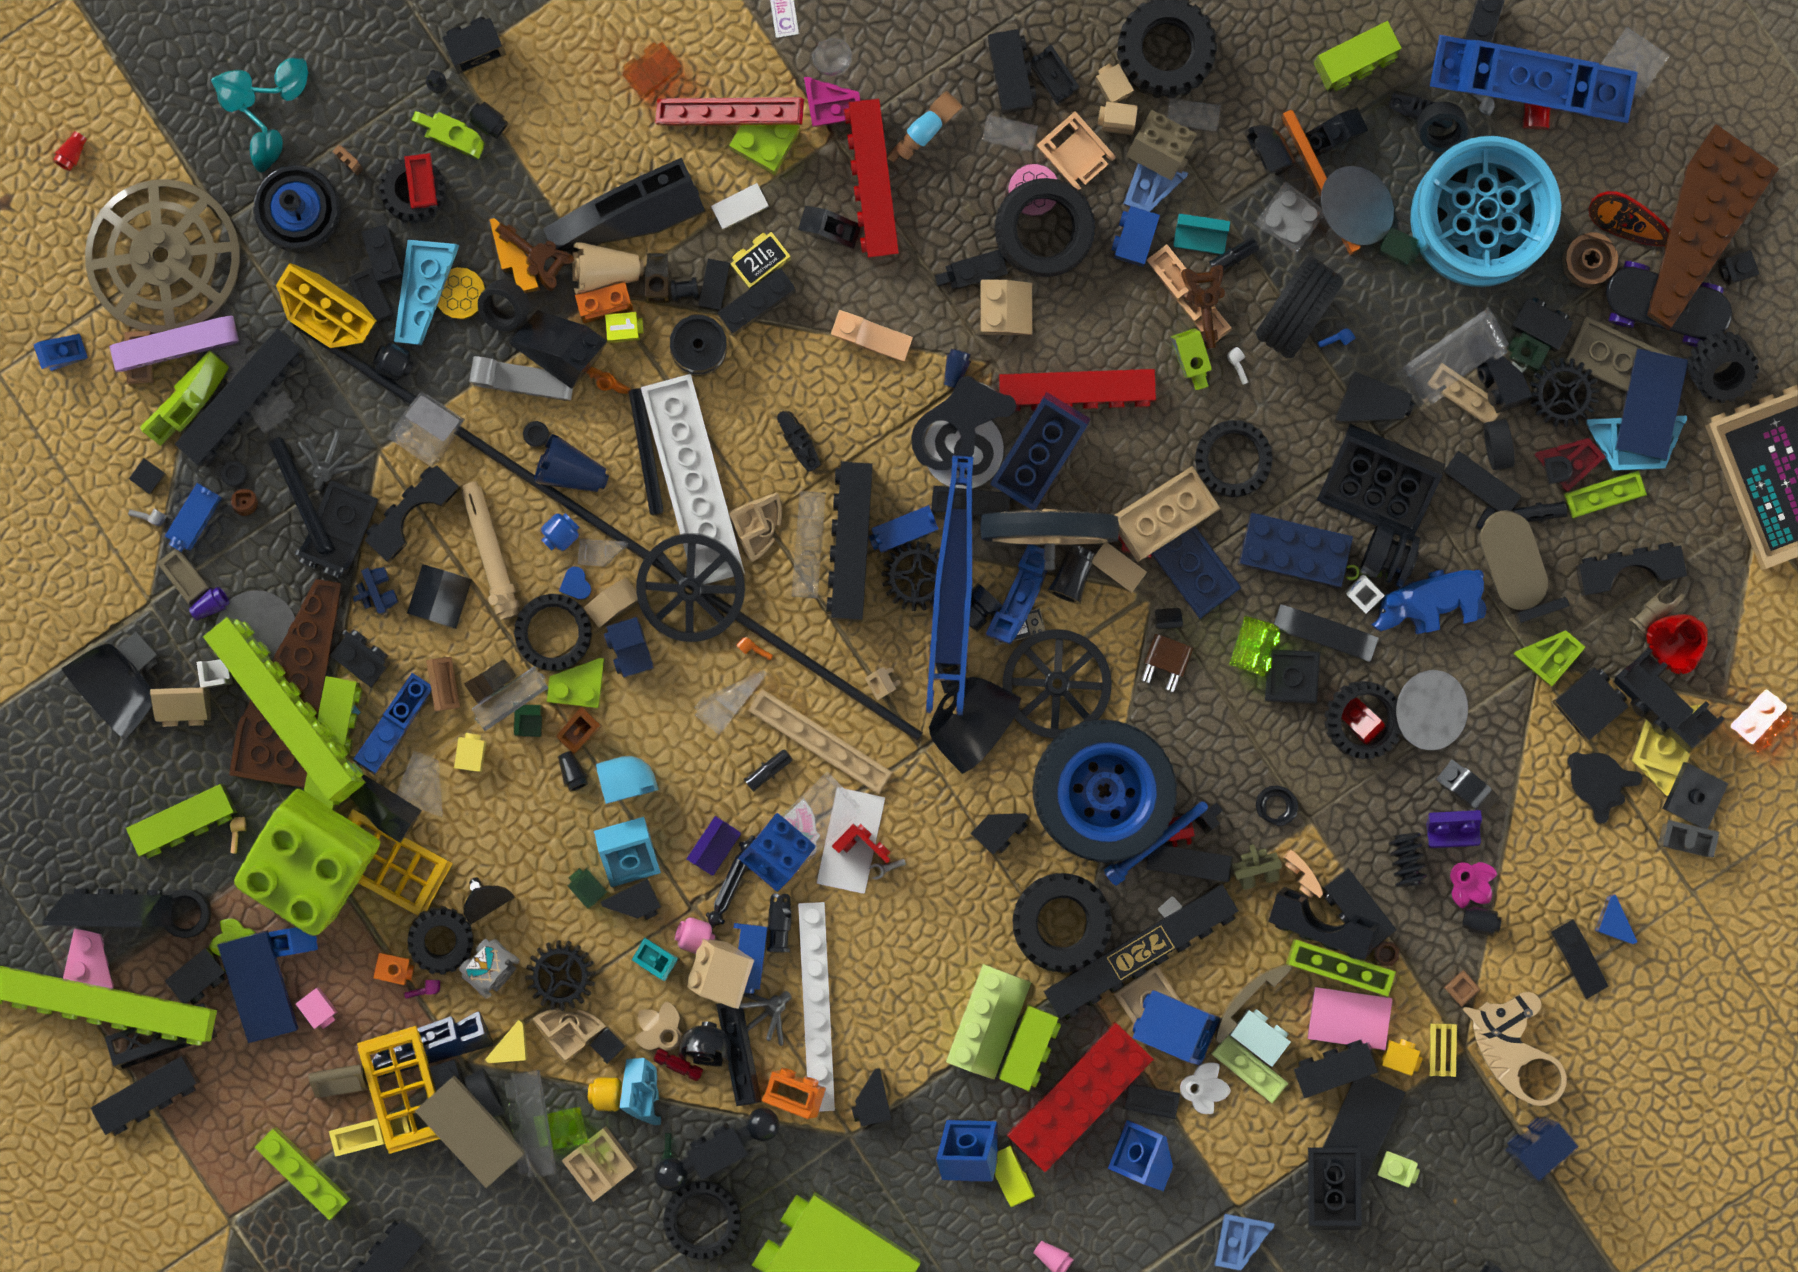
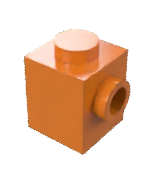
M380 952L373 978L406 985L407 980L411 981L413 978L415 965H411L412 959Z

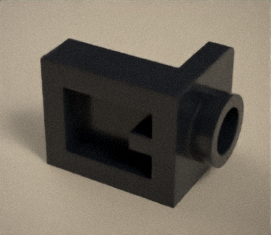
M1751 250L1732 257H1726L1720 261V275L1724 281L1727 280L1728 285L1760 274Z

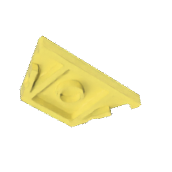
M1694 705L1690 707L1695 712L1701 705ZM1645 718L1631 761L1668 797L1683 762H1688L1690 753L1684 750L1672 737L1667 739L1665 736L1656 733L1652 728V724Z

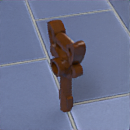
M501 222L495 229L500 234V239L506 243L510 241L528 255L526 259V264L529 265L527 274L530 276L537 275L540 282L549 291H553L556 287L555 277L562 267L574 261V257L571 254L555 250L556 245L552 241H547L545 244L539 243L534 247L516 234L517 230L510 224L506 226ZM549 258L555 259L546 272L544 270L545 261Z
M1215 265L1209 272L1202 273L1183 269L1181 272L1182 279L1189 290L1184 295L1185 300L1193 302V306L1201 308L1203 322L1201 335L1203 342H1205V348H1215V340H1218L1217 330L1213 329L1211 307L1216 305L1218 299L1223 298L1225 295V290L1220 287L1223 266ZM1198 283H1211L1210 287L1205 290L1197 288L1196 285Z

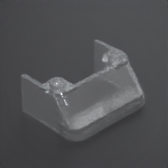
M1487 308L1410 361L1396 374L1409 393L1413 394L1412 397L1419 407L1428 401L1432 405L1444 397L1442 394L1443 390L1486 360L1493 357L1496 361L1508 352L1506 347L1509 343L1496 317Z

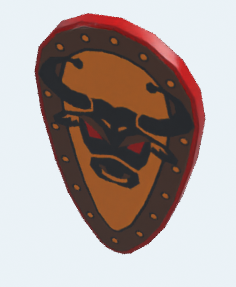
M1606 191L1592 199L1588 208L1589 216L1593 223L1602 230L1646 245H1666L1670 229L1658 216L1640 202L1616 191Z

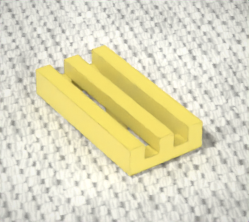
M1430 1024L1429 1076L1456 1077L1457 1024ZM1436 1029H1441L1440 1071H1435ZM1447 1029H1451V1030H1450V1071H1446V1031H1447Z

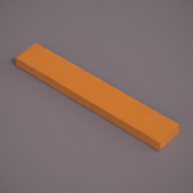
M1289 110L1283 113L1281 118L1321 196L1322 188L1327 178L1294 111ZM1341 238L1349 255L1359 251L1360 245Z

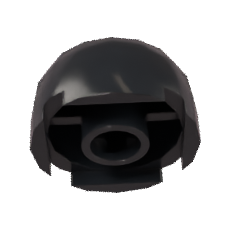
M702 1022L701 1025L694 1026L685 1032L680 1043L678 1056L685 1061L687 1056L694 1058L693 1063L698 1065L719 1067L722 1066V1061L728 1065L731 1054V1042L727 1034L717 1028V1024Z

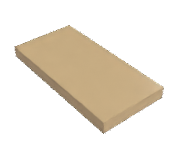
M1191 466L1115 515L1118 516L1120 537L1136 561L1139 562L1215 514L1221 508L1194 467Z

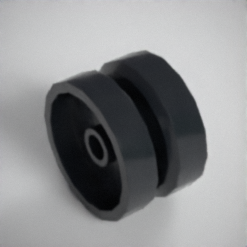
M691 315L682 319L674 327L670 336V353L675 365L682 372L691 374V376H706L715 372L723 364L726 356V335L722 326L713 318L705 315ZM697 342H702L701 348L697 349L694 347L697 345Z

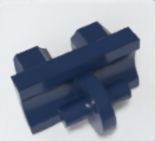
M382 567L373 570L366 568L361 570L369 590L366 591L363 583L357 584L356 588L359 594L353 597L354 603L362 601L364 608L368 609L372 607L369 597H372L378 614L388 613L387 609L398 604L399 600L394 590L383 594L380 593L378 585L390 580L386 568Z

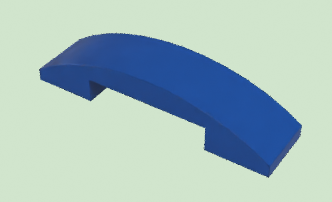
M1028 544L1018 565L1019 572L1000 612L996 611L986 632L987 636L1011 644L1019 633L1036 601L1048 571L1044 570L1043 548Z

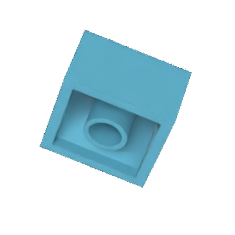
M644 817L594 831L598 852L611 887L661 873Z

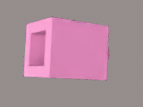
M320 987L314 989L296 1003L314 1029L319 1026L325 1029L335 1021L333 1016L338 1013Z

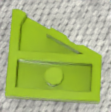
M1565 630L1517 650L1513 655L1552 687L1585 649V646Z
M598 658L550 676L547 702L599 708L605 659Z

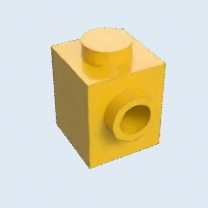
M1401 1039L1399 1044L1388 1040L1380 1065L1412 1076L1413 1072H1418L1421 1066L1422 1057L1419 1056L1421 1051L1414 1049L1416 1044Z

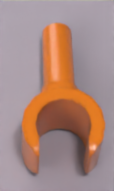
M748 637L741 638L736 644L745 655L752 649L755 653L768 660H771L773 656L757 646Z

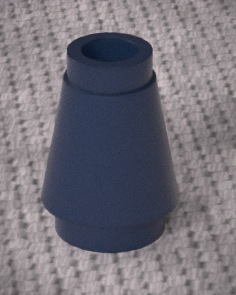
M951 348L950 354L946 356L944 385L956 387L957 382L960 378L964 377L971 363L969 360L971 354Z

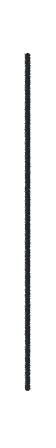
M293 324L295 329L411 406L418 400L417 396L391 379L377 373L376 369L343 347L329 348ZM459 424L452 430V433L643 560L650 552L554 487L535 483L533 473ZM656 558L652 565L676 581L659 559ZM691 585L686 586L687 589L694 592V588ZM702 594L709 603L726 615L732 608V605L715 594ZM741 611L739 612L735 621L918 741L923 732Z

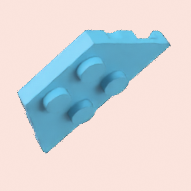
M1676 416L1666 461L1615 450L1621 418L1587 419L1586 425L1601 452L1606 456L1605 459L1612 471L1665 469L1671 452L1679 439L1680 432L1687 421V416Z

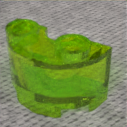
M581 1107L568 1108L534 1117L541 1147L552 1146V1150L568 1147V1141H573L574 1146L588 1143Z

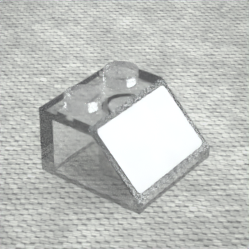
M421 391L400 417L388 439L429 466H433L440 461L465 419Z

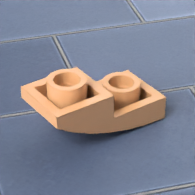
M1288 850L1283 857L1287 861L1285 866L1295 874H1298L1299 871L1303 873L1297 881L1302 885L1299 890L1311 899L1314 895L1320 898L1323 892L1314 873L1299 855L1292 850Z

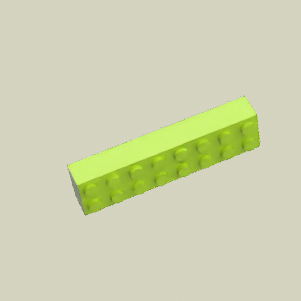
M226 617L205 634L203 638L325 797L331 801L343 802L366 783L361 777L364 775L362 770L356 763L351 764L346 758V755H348L346 749L339 742L335 743L330 737L332 732L324 722L319 723L315 717L317 712L309 702L304 703L299 697L301 694L299 688L292 681L289 683L283 676L286 672L277 661L273 663L269 658V649L263 642H257L252 636L255 633L252 627L246 621L242 623L239 619Z

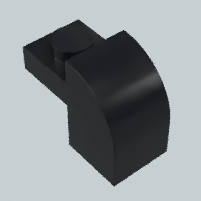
M1451 760L1436 778L1442 786L1458 796L1468 807L1473 810H1481L1482 817L1486 815L1499 798L1484 781L1454 760Z

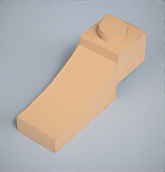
M839 310L831 332V337L905 362L913 339L911 336Z

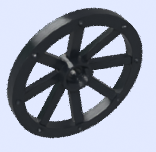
M699 533L677 534L658 543L643 560L636 582L639 606L649 623L667 637L685 642L704 641L725 631L738 616L744 603L746 591L744 573L733 552L719 540ZM688 543L686 576L678 570L663 551L675 545ZM696 544H701L715 550L720 556L702 573L695 576ZM656 558L671 573L678 584L647 581L648 572ZM727 561L733 572L735 585H703V582ZM691 585L694 588V592L688 593L685 587ZM647 590L677 592L678 595L656 614L649 603ZM702 594H735V599L729 613L724 617ZM682 601H685L686 631L673 628L662 621ZM694 601L709 613L718 624L709 629L694 632Z
M1046 630L1024 640L1011 654L1003 674V688L1012 692V685L1045 687V690L1023 710L1020 711L1018 708L1014 718L1030 732L1047 738H1056L1060 733L1068 729H1058L1060 696H1063L1083 718V722L1098 720L1101 717L1111 695V673L1102 652L1086 637L1068 630ZM1056 639L1053 672L1030 647L1041 641ZM1063 639L1075 642L1088 651L1065 672H1062ZM1025 654L1046 678H1013V671L1020 657ZM1094 657L1101 672L1102 683L1070 681L1069 678ZM1054 679L1062 681L1061 688L1056 689L1053 687L1052 682ZM1069 688L1102 690L1099 702L1091 714L1069 692ZM1050 695L1053 696L1051 729L1039 726L1026 717Z

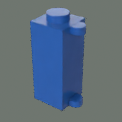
M196 483L165 537L170 539L169 545L181 552L184 548L191 551L221 502L222 497Z
M928 505L871 528L873 534L868 537L873 549H879L880 553L883 554L898 546L905 545L907 542H912L937 532L939 529Z
M734 923L733 928L741 929L738 949L754 959L744 993L754 994V990H760L768 927Z

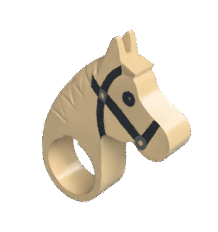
M1523 992L1504 1004H1489L1485 1002L1478 1010L1464 1007V1012L1473 1021L1474 1035L1480 1052L1495 1078L1505 1089L1517 1098L1537 1106L1549 1105L1561 1097L1567 1083L1566 1072L1562 1064L1553 1056L1523 1043L1520 1039L1526 1029L1527 1019L1535 1016L1541 1009V1001L1536 994ZM1534 1059H1546L1552 1062L1560 1075V1084L1557 1091L1551 1097L1544 1100H1535L1528 1097L1523 1092L1519 1077L1517 1076L1522 1068L1521 1066Z

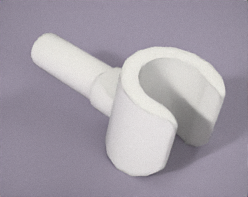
M1235 347L1228 353L1227 358L1237 370L1242 384H1246L1248 379L1242 365L1239 363L1245 358V355L1240 348Z

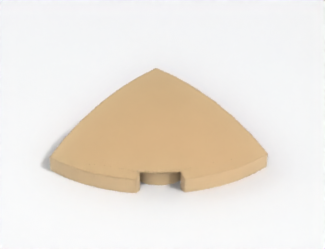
M778 493L754 500L728 512L737 538L751 562L761 557L775 541L772 536L776 525H781L782 506Z
M556 1008L545 1011L533 1018V1022L564 1064L582 1051L606 1028L598 1018L582 1010L572 1013Z

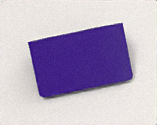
M714 816L687 857V860L710 875H714L741 833L717 816Z

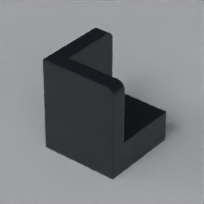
M609 1026L590 1044L604 1059L603 1061L606 1064L627 1045Z

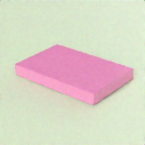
M1314 987L1307 1039L1340 1044H1349L1362 1039L1363 1044L1369 1042L1371 1048L1385 1050L1393 998Z

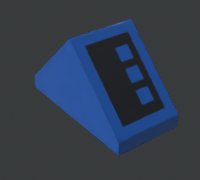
M1613 894L1607 896L1595 931L1628 944L1637 943L1638 941L1617 896Z

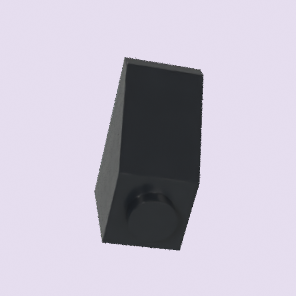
M805 206L798 230L812 237L854 249L860 227L857 222L827 209Z
M649 879L601 901L602 906L637 919L643 916L645 921L658 915L657 909L662 907Z
M880 1067L873 1070L855 1099L856 1106L851 1107L854 1121H860L861 1127L892 1119Z

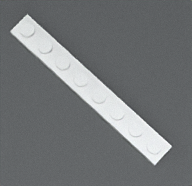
M825 902L798 903L807 1077L818 1080V1085L826 1087L819 1112L835 1111Z

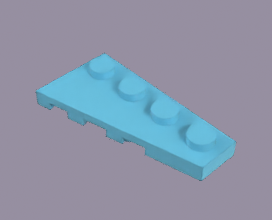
M418 240L407 241L394 342L422 346L459 245Z

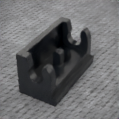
M1052 45L1046 47L1039 55L1031 58L1030 65L1057 106L1079 92V85Z

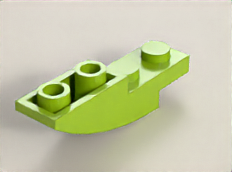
M209 350L174 385L176 391L140 426L141 431L160 446L176 430L181 432L212 396L229 368L228 364Z

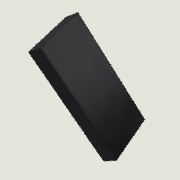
M708 258L698 306L721 310L730 268L729 262Z

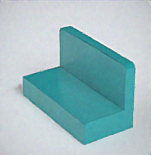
M1179 214L1173 246L1175 248L1222 255L1225 253L1230 221Z

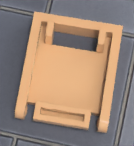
M1076 111L1036 145L1064 179L1078 191L1081 187L1076 182L1077 179L1086 185L1108 166V163L1103 159L1104 155L1111 161L1116 159V156ZM1069 125L1075 133L1057 148L1051 140Z

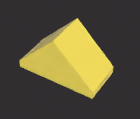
M519 1019L485 1061L488 1063L527 1060L524 1021Z

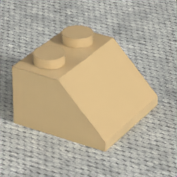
M981 280L980 335H1032V283L1012 280Z
M150 689L154 718L156 722H162V727L178 726V721H188V726H203L204 721L211 720L210 689Z
M703 939L701 946L697 949L696 959L688 977L687 987L699 996L739 1009L754 959L728 942Z

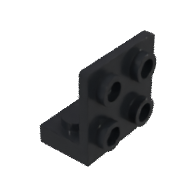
M353 629L351 632L344 630L342 632L345 636L330 656L372 688L391 663L386 660L389 655L375 645L372 648L366 644L368 639L357 630Z

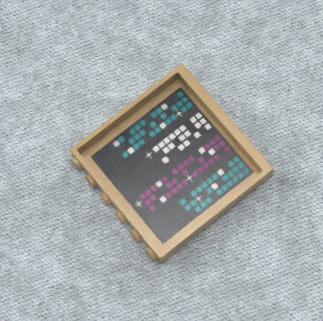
M1797 385L1782 390L1784 395L1778 398H1774V395L1771 394L1759 399L1760 404L1750 407L1748 403L1734 409L1736 414L1726 417L1725 412L1711 417L1712 423L1705 426L1761 570L1798 557Z

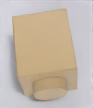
M1108 64L1098 70L1099 75L1096 76L1095 81L1107 102L1118 103L1133 95L1134 89L1119 64L1115 66Z

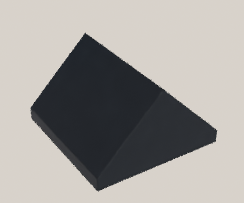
M422 564L407 614L457 629L472 579Z

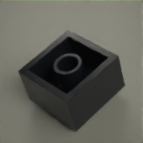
M476 18L470 22V26L463 29L460 26L452 28L446 32V36L442 37L458 74L506 55L491 18Z

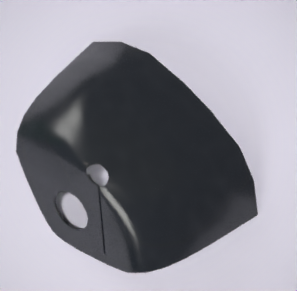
M103 644L95 647L61 668L85 700L124 740L138 726L152 706L150 689L152 688L131 661L112 644ZM129 669L134 673L135 677H131L128 674Z
M978 677L965 679L963 716L953 713L957 707L958 684L942 698L929 726V733L933 742L961 774L973 769L995 746L1013 721L1021 701V697ZM954 696L952 704L947 709H943L947 699Z

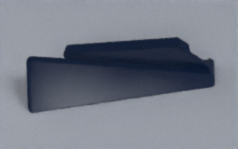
M479 1011L457 1023L450 1016L418 1028L429 1064L494 1045ZM412 1042L394 1047L398 1064L416 1059ZM389 1050L376 1053L372 1060L375 1071L393 1066ZM414 1065V1066H411V1067H408V1068H404V1069H401L400 1072L405 1071V1070H409V1069H412V1068H416V1067H419V1066H418V1065ZM395 1071L381 1076H377V1078L395 1074Z

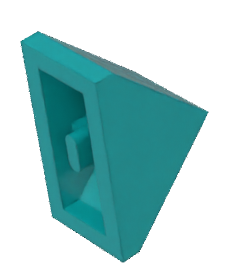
M646 938L643 939L632 958V961L663 981L668 979L679 960V957Z

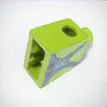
M1193 328L1170 336L1184 377L1192 378L1195 390L1210 386L1206 372L1212 370L1201 332ZM1194 357H1197L1198 364L1192 367L1190 362Z

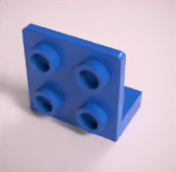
M776 813L738 859L778 892L792 878L815 849L816 845L780 814Z

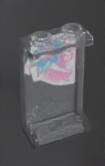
M828 771L781 815L816 845L815 849L796 873L863 810Z

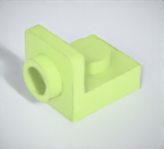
M1386 1151L1377 1175L1409 1188L1411 1183L1415 1184L1420 1169L1417 1168V1162Z

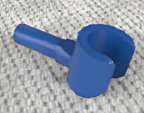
M1343 329L1332 337L1318 341V345L1323 347L1341 340L1345 346L1353 341L1355 336L1350 329Z

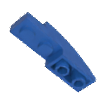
M411 673L384 712L377 726L354 757L353 761L374 775L377 773L430 695L431 686L429 683Z

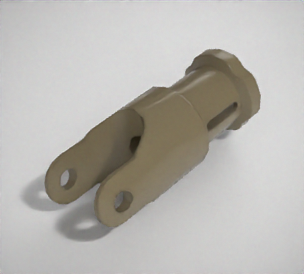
M1672 583L1667 584L1644 605L1645 609L1635 618L1631 617L1628 620L1634 630L1641 636L1645 637L1648 628L1655 621L1667 617L1685 598V594H1681L1671 603L1665 604L1660 602L1662 597L1672 588Z

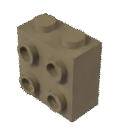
M1151 110L1136 135L1126 157L1172 181L1176 172L1182 174L1189 161L1188 159L1194 153L1197 145L1193 144L1197 133Z

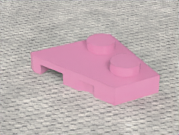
M74 928L63 979L114 989V983L111 980L108 968V959L104 951L102 934Z

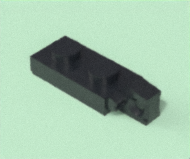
M999 249L951 263V265L945 266L947 272L935 275L937 287L951 284L952 289H961L978 284L981 280H992L1006 276L1008 272L1003 255Z

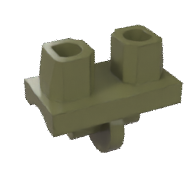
M1251 844L1249 845L1250 853L1242 854V861L1232 864L1234 875L1240 881L1244 890L1255 887L1254 875L1264 873L1266 883L1280 880L1279 869L1282 868L1281 861L1276 852L1267 854L1266 848L1256 851L1255 845Z

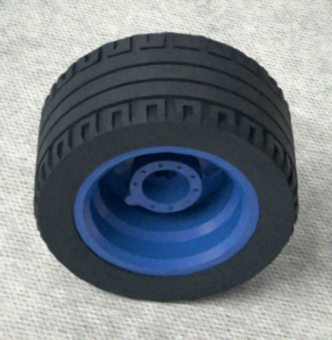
M1092 720L1077 724L1054 738L1038 761L1032 786L1037 816L1046 832L1056 843L1080 858L1103 863L1133 858L1149 849L1152 844H1155L1163 835L1162 833L1167 830L1168 824L1172 820L1171 817L1175 812V804L1177 803V782L1173 766L1163 748L1147 733L1132 725L1113 720ZM1096 762L1098 770L1091 772L1088 769L1089 763ZM1117 764L1123 765L1124 771L1122 774L1115 773L1114 768ZM1107 783V790L1110 791L1107 796L1103 794L1102 797H1099L1100 791L1097 787L1100 784L1104 786ZM1075 784H1082L1083 791L1081 793L1074 792L1073 786ZM1128 788L1135 790V795L1132 798H1128L1125 794ZM1087 807L1094 809L1093 816L1087 817L1084 814ZM1114 809L1120 811V816L1117 819H1113L1110 816L1111 811Z

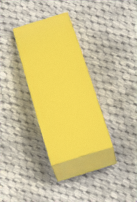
M408 1115L390 1120L394 1137L412 1132ZM378 1118L329 1131L335 1156L385 1144Z

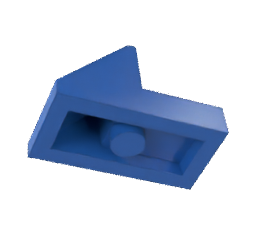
M80 334L40 341L33 345L41 369L50 368L53 371L88 358Z

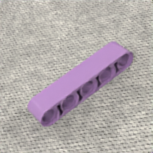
M225 316L116 343L109 346L115 372H123L238 343L239 338L233 316Z

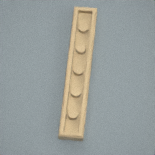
M761 689L748 709L755 716L877 794H880L893 773L763 689Z

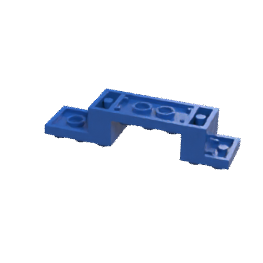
M1439 35L1430 87L1478 96L1495 97L1549 107L1553 110L1628 123L1638 72L1485 41Z

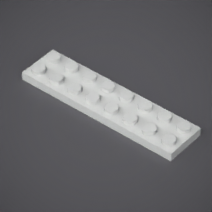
M691 374L641 387L680 534L699 533L719 540L733 552L745 574ZM684 543L683 546L687 557L688 543ZM696 544L695 576L702 573L720 554L707 546ZM727 561L718 567L703 582V585L734 577Z

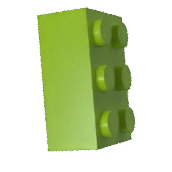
M1386 21L1318 55L1314 66L1327 91L1334 88L1335 92L1347 87L1349 82L1352 81L1351 79L1357 77L1358 80H1361L1371 75L1375 67L1380 65L1381 69L1395 63V59L1398 58L1397 55L1402 48L1389 22Z
M1027 1005L999 1074V1079L1027 1091L1030 1090L1031 1086L1036 1087L1041 1076L1040 1071H1037L1041 1062L1046 1063L1051 1048L1047 1046L1051 1037L1056 1038L1061 1026L1057 1022V1016Z

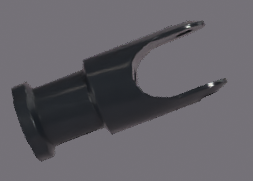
M774 893L770 897L768 913L770 947H767V952H790V948H788V931L791 930V898L788 894L780 896L778 893Z

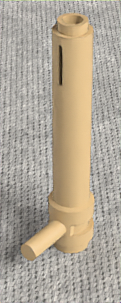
M477 482L465 484L462 486L463 491L461 493L490 585L488 602L491 605H496L494 611L496 615H499L500 620L518 616L520 604L518 600H515L514 594L516 591L514 584L510 583L482 488L478 486Z

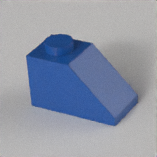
M297 927L269 932L276 957L318 950L317 936H311Z

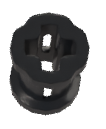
M692 277V280L679 282L670 280L673 303L678 302L680 299L694 298L699 300L696 277Z

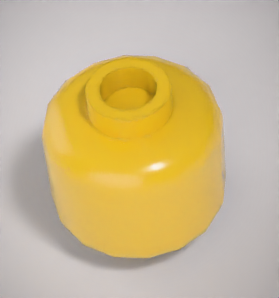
M613 1077L596 1078L593 1083L589 1084V1104H592L597 1111H618L620 1109L622 1093L621 1080Z

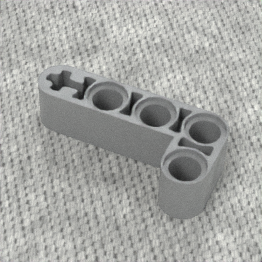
M473 357L469 383L473 386L571 401L573 388H569L545 369L502 363L485 357Z

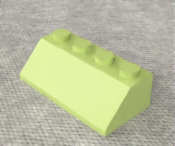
M983 964L946 1062L995 1080L1032 982Z

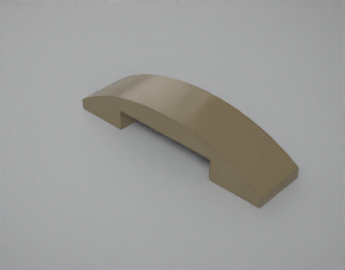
M1288 964L1277 966L1261 973L1248 982L1233 997L1222 1014L1216 1030L1215 1040L1221 1043L1238 1026L1231 1017L1265 981L1272 987H1275L1292 968Z

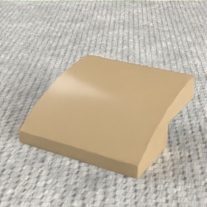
M607 1126L562 1160L593 1202L638 1168Z

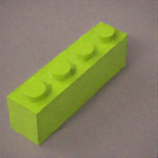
M219 784L131 825L126 830L138 856L143 857L146 855L147 859H150L162 853L160 848L170 844L171 848L186 842L184 837L192 833L195 837L209 831L207 826L217 822L218 826L233 820L231 815L237 813L225 785Z
M1293 939L1286 961L1288 965L1384 996L1389 995L1396 971Z
M277 1127L273 1128L254 1147L328 1220L334 1218L351 1200Z

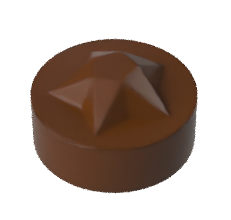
M240 489L231 497L232 508L238 515L247 516L257 509L258 501L256 495L249 489Z

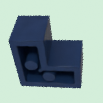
M637 617L606 626L608 632L604 633L608 648L614 649V652H616L617 658L613 659L617 674L622 673L623 677L627 678L655 669L640 620Z

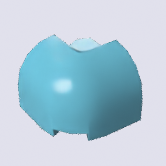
M623 756L596 764L606 804L659 790L651 767L640 758Z

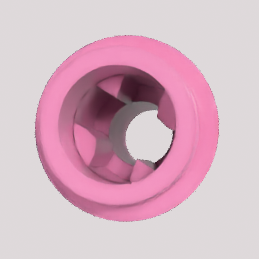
M1041 1241L1033 1252L1052 1272H1066L1074 1260L1069 1256L1070 1253L1044 1241Z

